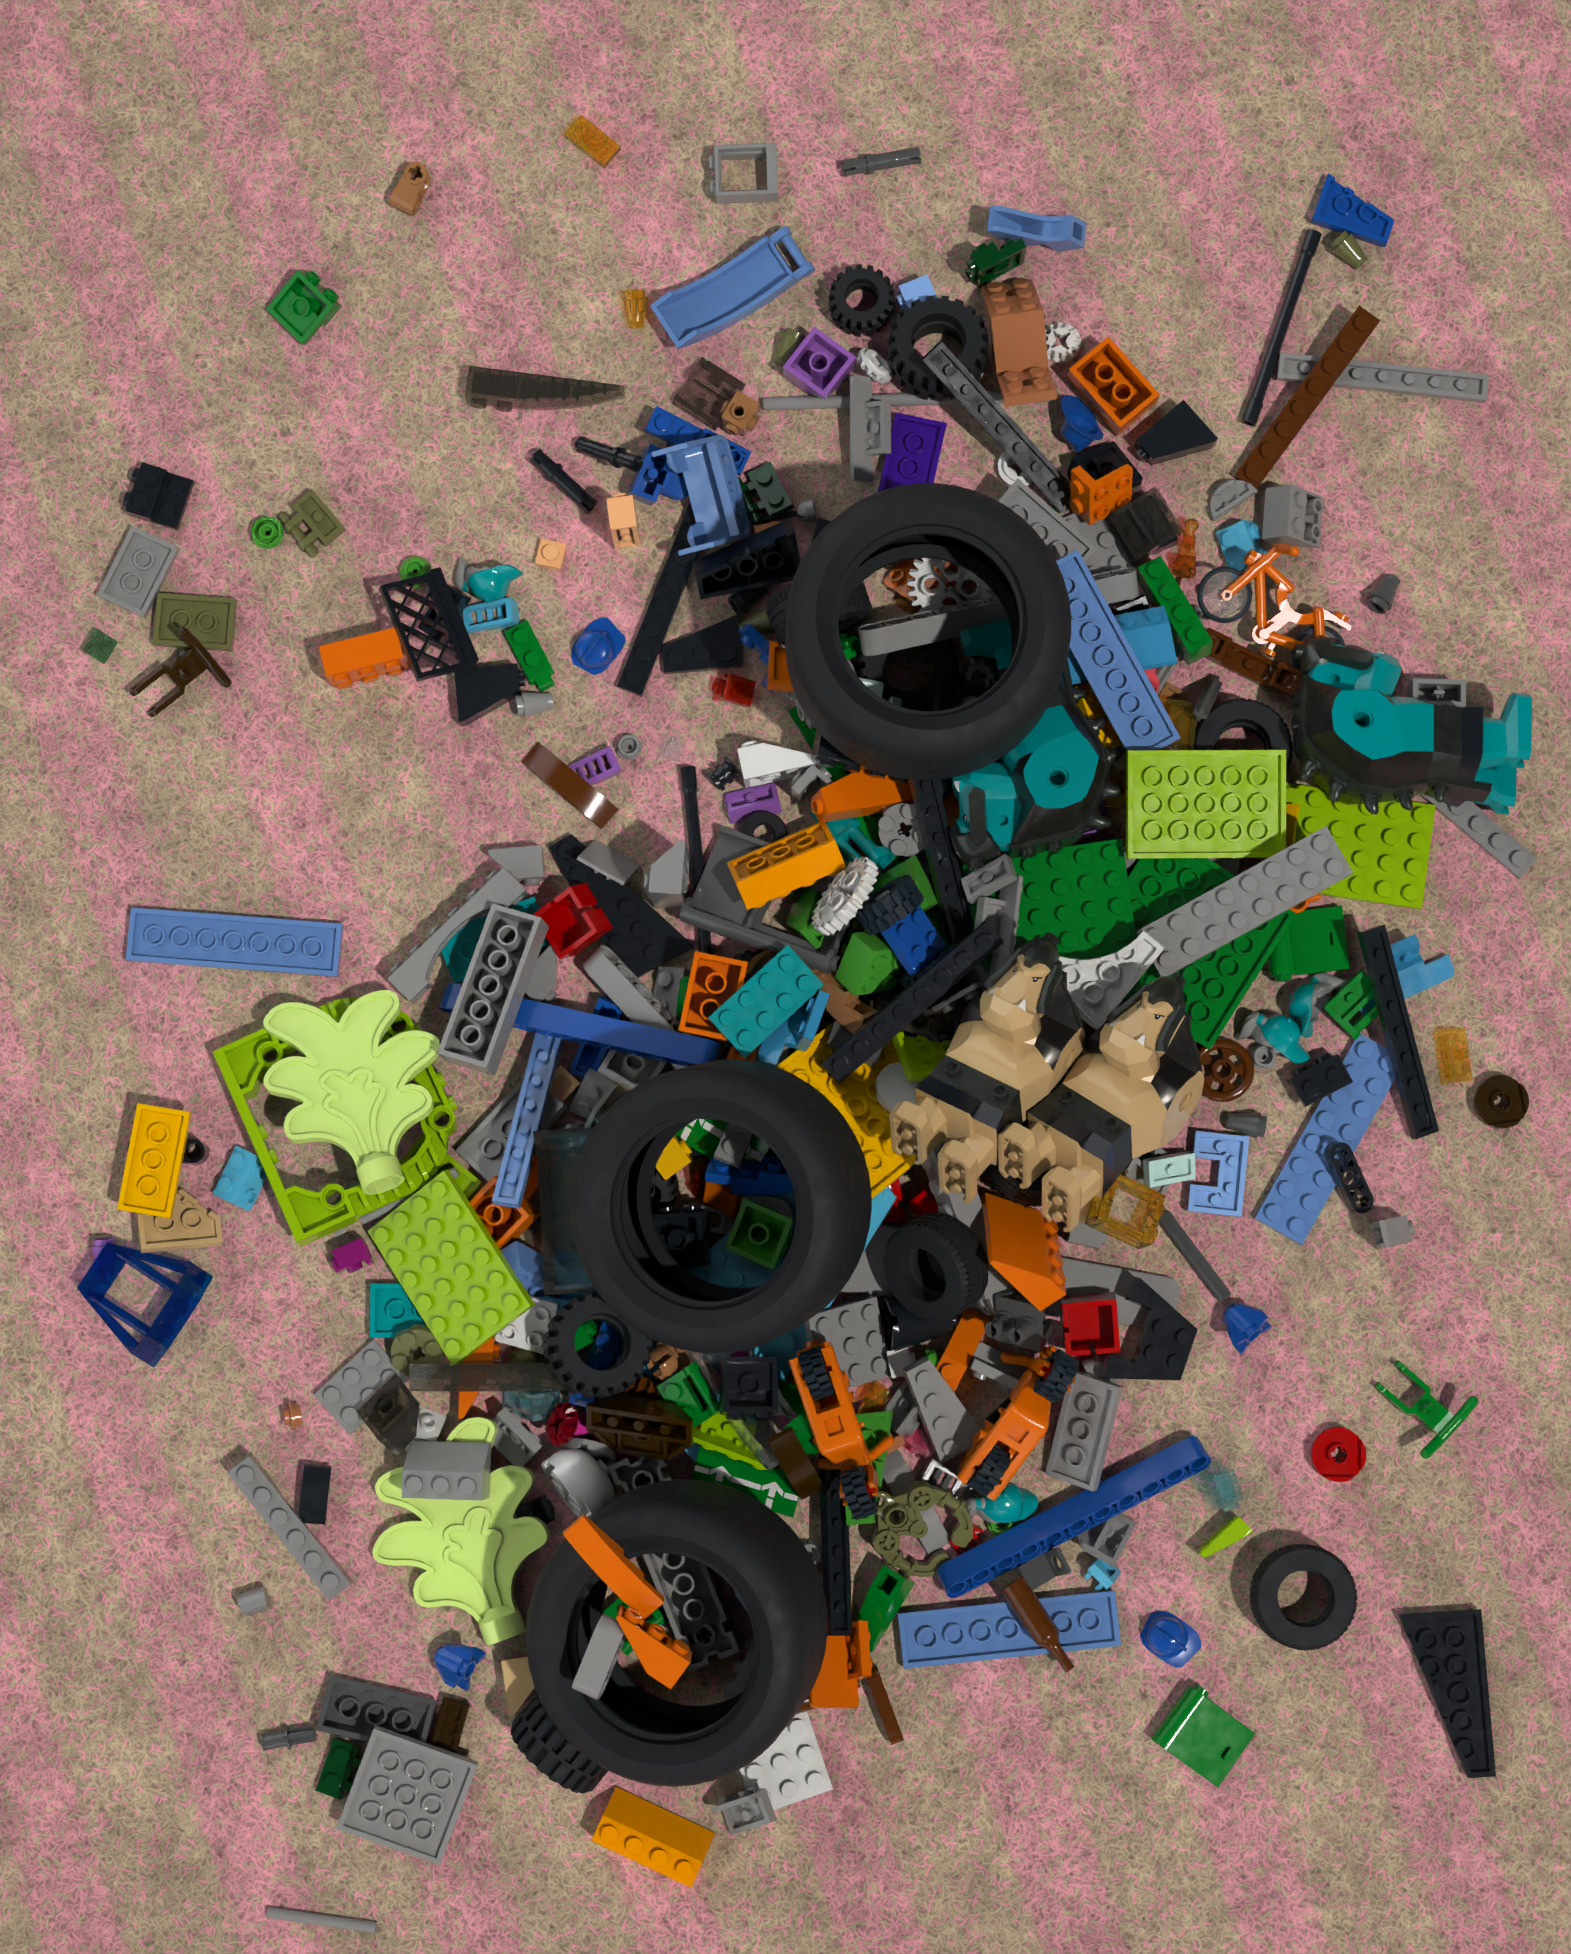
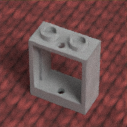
M776 143L714 145V155H709L710 171H715V180H710L711 196L716 195V204L778 202ZM766 159L767 190L722 191L721 160Z

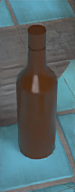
M1020 1576L1001 1589L1000 1592L1035 1643L1048 1649L1060 1663L1065 1673L1073 1669L1075 1666L1060 1645L1058 1627L1024 1577Z

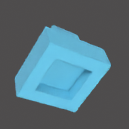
M1096 1558L1087 1569L1088 1572L1084 1578L1087 1581L1093 1576L1099 1582L1094 1588L1096 1591L1103 1587L1107 1590L1118 1578L1121 1571L1116 1566L1112 1567Z

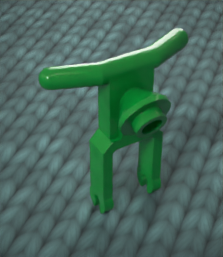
M1397 1360L1394 1366L1425 1392L1424 1395L1412 1408H1408L1379 1382L1374 1387L1406 1416L1415 1415L1423 1422L1427 1430L1437 1434L1421 1450L1422 1458L1428 1459L1464 1422L1479 1401L1476 1396H1470L1457 1413L1453 1415L1431 1396L1430 1387Z

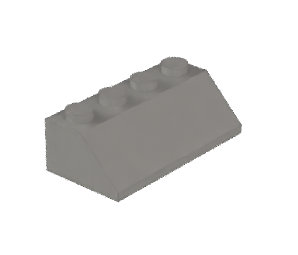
M684 840L677 842L651 864L650 872H645L644 888L654 908L681 910L687 899L690 856L686 841Z

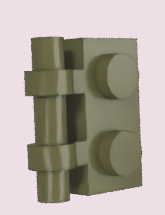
M312 489L292 504L293 509L297 512L294 517L291 518L287 512H284L278 518L284 525L283 529L287 534H292L298 541V547L303 552L306 551L311 558L319 553V550L314 545L316 541L320 539L325 546H328L346 531L344 526ZM303 522L312 530L307 536L299 528Z

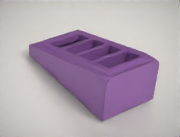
M611 746L569 766L573 771L578 770L580 776L591 786L622 773ZM605 757H607L611 766L608 770H606L602 761ZM596 761L602 772L598 775L596 774V771L592 764ZM586 765L592 776L588 780L582 768Z

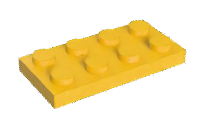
M137 1103L117 1210L172 1219L192 1116L191 1112Z

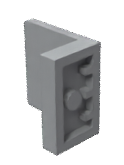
M591 1068L585 1074L569 1109L572 1113L586 1120V1124L575 1145L579 1149L587 1141L591 1131L606 1113V1109H609L617 1098L614 1095V1091L618 1084Z

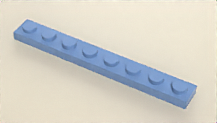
M535 1033L492 1198L494 1205L517 1209L521 1207L563 1039Z

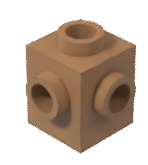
M737 391L731 402L727 400L721 408L722 424L725 425L723 428L732 435L737 436L739 433L745 437L748 430L752 432L759 421L757 415L760 412V403Z

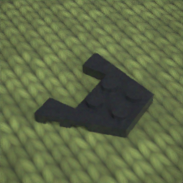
M1132 1277L1125 1300L1147 1308L1148 1313L1132 1361L1130 1362L1106 1353L1099 1377L1106 1379L1181 1380L1198 1329L1141 1278Z

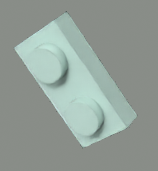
M1185 1151L1143 1159L1144 1186L1151 1188L1196 1179L1195 1153Z

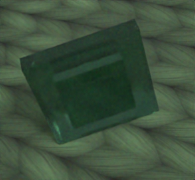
M92 627L80 645L79 650L105 664L118 642L99 629Z

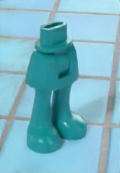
M812 811L811 815L816 820V824L818 823L817 816ZM857 818L826 822L841 855L848 863L850 861L853 863L856 858H861L849 845L848 841L850 839L860 847L868 859L876 864L877 870L886 868L893 861L895 854L888 847L878 846L868 839L859 829L860 821Z

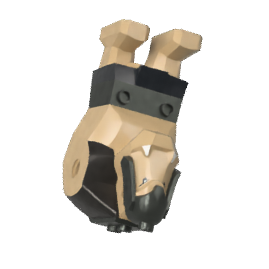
M1049 932L1045 933L1043 937L1032 939L1019 947L1007 962L987 979L984 986L973 996L967 1005L946 1055L915 1088L916 1105L903 1101L897 1103L889 1114L892 1150L898 1156L902 1152L907 1155L913 1154L917 1156L914 1164H923L933 1149L939 1143H943L936 1153L938 1158L939 1187L947 1195L950 1191L956 1194H964L963 1203H970L977 1194V1179L988 1165L998 1164V1134L1008 1124L1018 1123L1021 1125L1028 1120V1112L1063 1083L1084 1049V1028L1078 1009L1067 989V972L1062 971V962L1059 961L1058 949L1056 947L1059 944V939Z
M1174 972L1170 977H1159L1145 984L1126 1002L1111 1011L1106 1017L1108 1022L1097 1029L1089 1038L1081 1056L1063 1083L1028 1112V1129L1018 1123H1011L1006 1125L998 1134L999 1172L1004 1178H1007L1009 1175L1013 1178H1020L1023 1180L1019 1184L1020 1188L1025 1189L1041 1173L1049 1168L1051 1169L1042 1178V1214L1048 1222H1051L1054 1218L1058 1222L1063 1221L1066 1223L1064 1232H1071L1077 1226L1080 1209L1094 1196L1102 1198L1132 1159L1158 1149L1178 1136L1202 1095L1204 1075L1200 1055L1191 1034L1192 1015L1185 1012L1186 1002H1184L1183 986L1186 984V981L1179 973Z

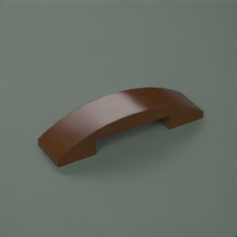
M1208 627L1207 633L1212 639L1213 644L1211 654L1206 656L1207 659L1260 686L1292 697L1293 692L1302 679L1300 670L1281 661L1277 663L1233 642L1232 638Z
M538 742L523 759L522 763L543 779L599 828L603 829L619 810L541 743Z

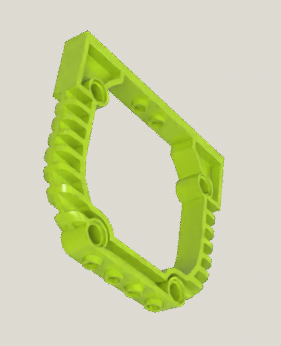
M342 998L327 1002L317 1008L330 1015L339 1023L346 1009L358 998ZM400 1011L398 1017L386 1031L383 1041L386 1042L395 1035L406 1031H422L419 1024L414 1026L409 1015ZM403 1022L407 1024L402 1032L393 1031L397 1023ZM263 1028L212 1051L299 1247H303L359 1221L360 1217L415 1193L430 1182L441 1169L448 1151L449 1136L457 1129L458 1123L453 1111L458 1108L452 1095H445L442 1088L447 1086L441 1071L435 1073L432 1064L414 1077L417 1085H421L428 1090L433 1099L434 1107L429 1116L420 1121L426 1136L425 1141L416 1155L401 1165L405 1178L404 1182L392 1190L374 1195L364 1194L360 1184L344 1190L339 1184L332 1183L326 1185L321 1192H314L296 1185L286 1189L275 1163L279 1162L278 1156L273 1147L268 1149L265 1139L269 1138L263 1123L257 1124L247 1101L257 1096L269 1068L297 1049L271 1036ZM270 1052L278 1053V1057L273 1062L265 1061L267 1054ZM441 1116L450 1118L449 1123L443 1127L436 1125L437 1119ZM340 1194L341 1201L338 1204L330 1205L328 1203L330 1196Z

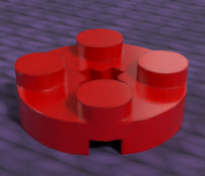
M1329 1428L1318 1434L1312 1443L1310 1452L1311 1462L1317 1473L1327 1480L1334 1482L1349 1481L1365 1465V1445L1354 1432L1347 1428ZM1339 1446L1340 1450L1345 1452L1346 1455L1337 1463L1335 1458L1331 1457V1452H1334L1336 1447Z

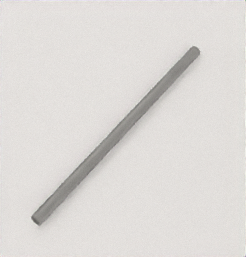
M986 390L997 403H1003L999 390ZM910 393L872 394V402L881 400L891 401V407L961 404L957 398L950 400L949 396L943 397V401H935V397H928V400L921 399L919 393L914 395ZM829 395L825 399L817 396L763 397L764 411L850 408V395Z

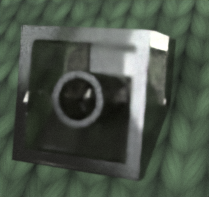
M395 1373L357 1412L377 1440L396 1456L416 1437L420 1403L402 1379Z

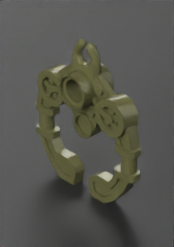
M921 1480L912 1483L906 1492L891 1496L884 1491H878L879 1495L875 1496L883 1498V1502L878 1506V1512L876 1513L878 1528L872 1534L874 1548L879 1554L883 1555L888 1561L889 1566L892 1568L898 1567L906 1577L935 1576L937 1569L952 1559L942 1549L934 1552L927 1562H919L915 1559H911L908 1562L903 1558V1551L898 1549L901 1544L899 1536L907 1535L914 1538H923L928 1532V1526L920 1511L928 1510L934 1503L939 1507H943L946 1504L952 1508L951 1514L958 1519V1523L951 1530L950 1538L952 1543L965 1548L973 1538V1524L965 1507L966 1501L962 1498L958 1500L952 1496L951 1491L948 1489L932 1486L928 1482ZM894 1510H901L897 1515H890Z

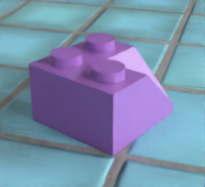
M814 326L784 364L783 377L802 391L825 399L843 384L856 367V356Z

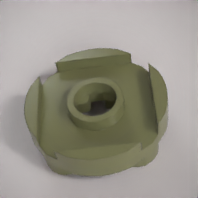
M416 1324L411 1325L410 1328L405 1330L402 1329L396 1334L391 1346L392 1365L397 1370L411 1377L423 1379L432 1377L433 1373L440 1369L445 1358V1353L428 1326ZM417 1346L421 1347L422 1352L425 1354L415 1355L411 1349L415 1350Z

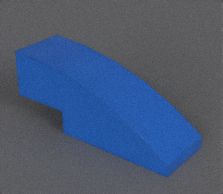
M603 994L599 997L593 1014L621 1020L624 1012L609 996ZM580 1043L569 1073L584 1079L585 1074L590 1068L598 1072L609 1049Z

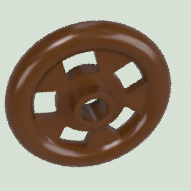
M1218 1038L1210 1050L1202 1045L1198 1048L1201 1065H1209L1208 1071L1210 1076H1204L1202 1091L1204 1097L1216 1102H1229L1241 1097L1249 1089L1254 1077V1064L1249 1052L1241 1044L1230 1039ZM1221 1049L1223 1057L1212 1060L1210 1052ZM1234 1053L1242 1061L1237 1067L1229 1059ZM1218 1066L1226 1068L1227 1072L1225 1075L1218 1074ZM1235 1073L1242 1077L1237 1086L1230 1083ZM1212 1082L1224 1084L1223 1090H1213L1211 1088Z

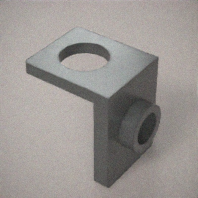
M1059 1547L1050 1549L1016 1567L1019 1575L1024 1577L1032 1591L1054 1577L1071 1572ZM1054 1556L1060 1561L1061 1568L1055 1563Z

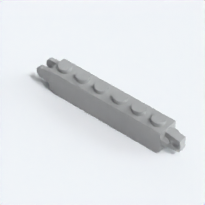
M941 1142L921 1165L928 1176L929 1188L935 1196L938 1213H944L959 1219L974 1232L982 1244L987 1257L989 1271L987 1287L978 1304L984 1314H996L995 1296L1007 1289L1009 1281L989 1263L983 1208L978 1192L970 1203H963L964 1194H956L950 1191L947 1195L939 1187L938 1158L936 1153L943 1144Z

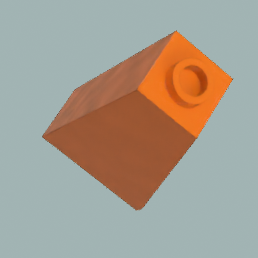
M860 770V773H851L821 788L811 798V808L817 816L818 823L880 814L893 805L911 803L913 798L909 784L895 782L894 777L874 778L869 776L870 772Z

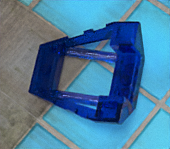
M106 1242L77 1286V1289L127 1350L145 1363L155 1367L170 1348L200 1302L213 1276L189 1261L170 1258L160 1254L141 1253L139 1249ZM143 1261L181 1273L182 1276L175 1283ZM125 1264H128L172 1293L151 1326H148L104 1297ZM113 1316L141 1333L142 1337L140 1340L137 1341Z

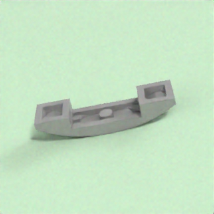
M898 1449L886 1455L884 1480L893 1495L906 1492L908 1487L917 1480ZM932 1507L928 1510L920 1511L928 1526V1532L923 1538L919 1539L928 1555L950 1543V1537Z

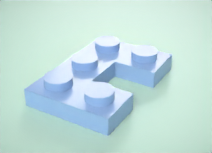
M1195 1131L1193 1144L1195 1158L1219 1161L1216 1187L1189 1185L1188 1212L1242 1217L1249 1146L1248 1136Z

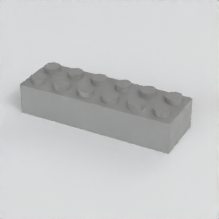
M492 903L437 1052L446 1062L495 1076L549 928L541 917Z

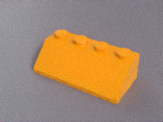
M826 822L816 823L727 862L747 910L760 908L767 901L777 897H785L791 891L800 887H808L814 884L816 880L825 876L836 875L841 869L846 867Z
M616 1786L591 1841L691 1888L715 1832Z

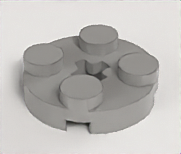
M899 803L884 812L879 820L878 833L885 847H888L893 854L898 856L915 855L925 849L914 804ZM902 822L906 825L911 824L913 828L909 831V837H906L905 834L900 835L898 832L901 829L900 824Z

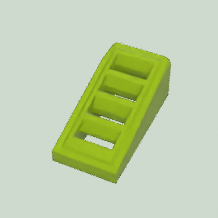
M1234 1515L1197 1550V1553L1202 1558L1208 1557L1250 1535L1253 1530L1239 1516Z

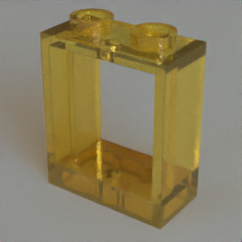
M1120 1175L1102 1198L1094 1196L1091 1199L1084 1224L1137 1249L1150 1246L1158 1235L1157 1225L1164 1213L1165 1206L1163 1204L1166 1195ZM1116 1188L1148 1202L1140 1232L1108 1218Z

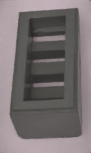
M927 1456L915 1479L939 1487L936 1484L944 1471L946 1475L940 1488L947 1489L953 1476L957 1478L959 1472ZM934 1467H936V1470H935V1472H934V1474H933V1476H932V1478H931V1480H930V1482H929L928 1479H929V1477H930V1475H931V1473H932ZM957 1478L951 1489L952 1496L958 1500L962 1498L966 1501L971 1498L974 1489L966 1485L960 1498L957 1497L956 1493L962 1483Z

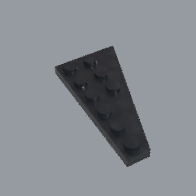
M1481 1609L1398 1614L1466 1777H1495Z

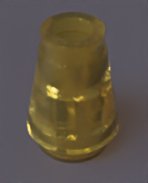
M626 290L625 297L622 299L628 328H644L648 303L646 291Z
M872 1381L870 1385L867 1384L855 1414L878 1412L890 1399L888 1396L891 1391L877 1381Z

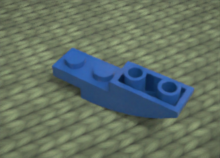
M658 406L654 408L644 429L645 432L667 442L666 445L669 447L718 435L707 428L701 429ZM728 440L737 475L740 476L752 451Z
M764 1156L762 1164L742 1162L739 1169L711 1157L705 1172V1182L732 1185L731 1194L766 1196L794 1191L787 1170L779 1157Z

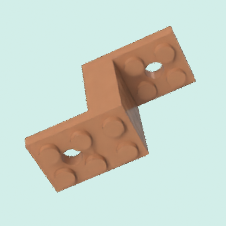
M1017 278L1009 283L991 282L987 286L980 287L981 297L989 318L994 377L1004 406L1008 407L1057 399L1056 387L1048 368L1044 310L1032 279Z

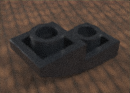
M304 1464L299 1517L304 1523L321 1525L326 1523L332 1466Z

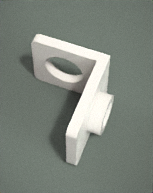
M422 1408L409 1434L406 1452L411 1440L437 1441L447 1416L427 1408Z

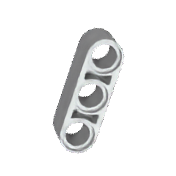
M606 1614L601 1616L572 1684V1689L595 1700H599L602 1696L626 1639V1635L616 1619Z

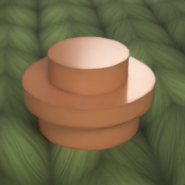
M292 1402L287 1403V1409H283L284 1424L290 1425L291 1430H294L296 1426H302L299 1404L293 1405Z

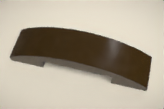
M792 1426L767 1439L783 1471L801 1500L826 1488Z

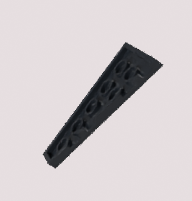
M572 834L549 846L569 885L574 886L583 883L588 885L598 902L595 908H602L613 927L599 938L602 945L609 947L637 978L695 947L626 883L621 885L612 879L607 880V876L600 872L595 873L593 868L578 861V856L586 847Z

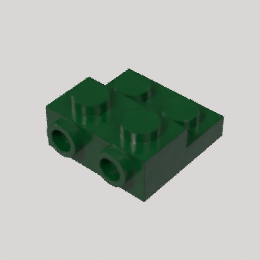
M1022 238L1015 242L1014 240L1005 242L1000 247V250L997 249L994 242L988 245L985 243L973 249L970 259L966 260L968 268L965 269V274L971 283L975 282L978 288L1022 265L1027 246Z

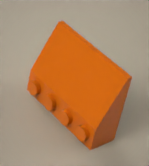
M988 1193L982 1194L981 1200L989 1263L1039 1311L1044 1310L1066 1295V1278L1062 1269L1064 1263L1060 1255L1061 1244L1058 1240L1057 1231L1059 1229L1053 1219L1051 1222H1048L1039 1210L1016 1204Z

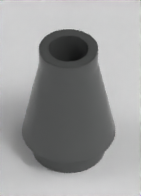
M1387 574L1380 584L1368 595L1367 606L1378 614H1385L1386 611H1389L1400 584V579L1393 574Z
M1229 1113L1227 1129L1255 1139L1257 1137H1264L1267 1116H1263L1261 1113Z

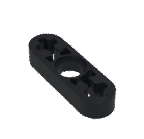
M1339 1141L1330 1142L1325 1148L1324 1157L1347 1207L1351 1211L1358 1213L1368 1212L1373 1206V1195L1350 1146ZM1336 1149L1342 1150V1152L1339 1154L1340 1159L1334 1158V1156L1337 1154ZM1352 1170L1354 1180L1347 1185L1344 1182V1174L1346 1171ZM1357 1195L1363 1196L1361 1206L1356 1204L1359 1200Z

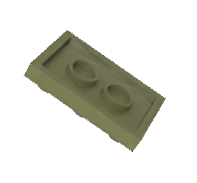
M157 593L152 644L157 647L191 648L178 633L180 628L186 627L206 650L233 652L237 599Z

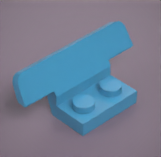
M1415 934L1390 945L1404 999L1444 982L1454 975V968L1449 954L1425 965L1420 956V942ZM1374 997L1359 1010L1363 1015L1375 1004Z
M820 990L815 998L810 997L762 1042L759 1049L758 1059L760 1062L776 1067L783 1046L806 1052L814 1040L830 994Z

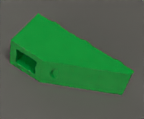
M887 1565L882 1566L871 1584L857 1618V1621H868V1630L871 1636L869 1646L872 1653L916 1583L895 1568Z

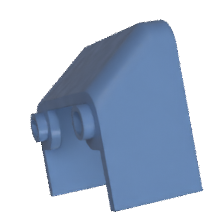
M711 436L651 452L652 457L666 454L668 467L675 473L683 472L696 524L691 525L687 533V540L691 547L679 550V556L750 536L751 524L746 512V505L730 445L725 436Z

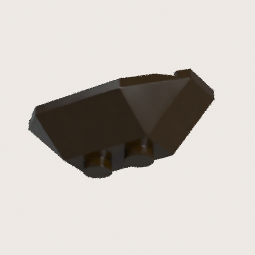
M622 1394L591 1402L586 1406V1430L591 1434H595L601 1442L616 1453L669 1461L693 1444V1419L675 1402Z

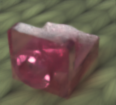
M921 1420L915 1432L905 1439L909 1443L906 1449L917 1458L921 1455L927 1458L933 1449Z

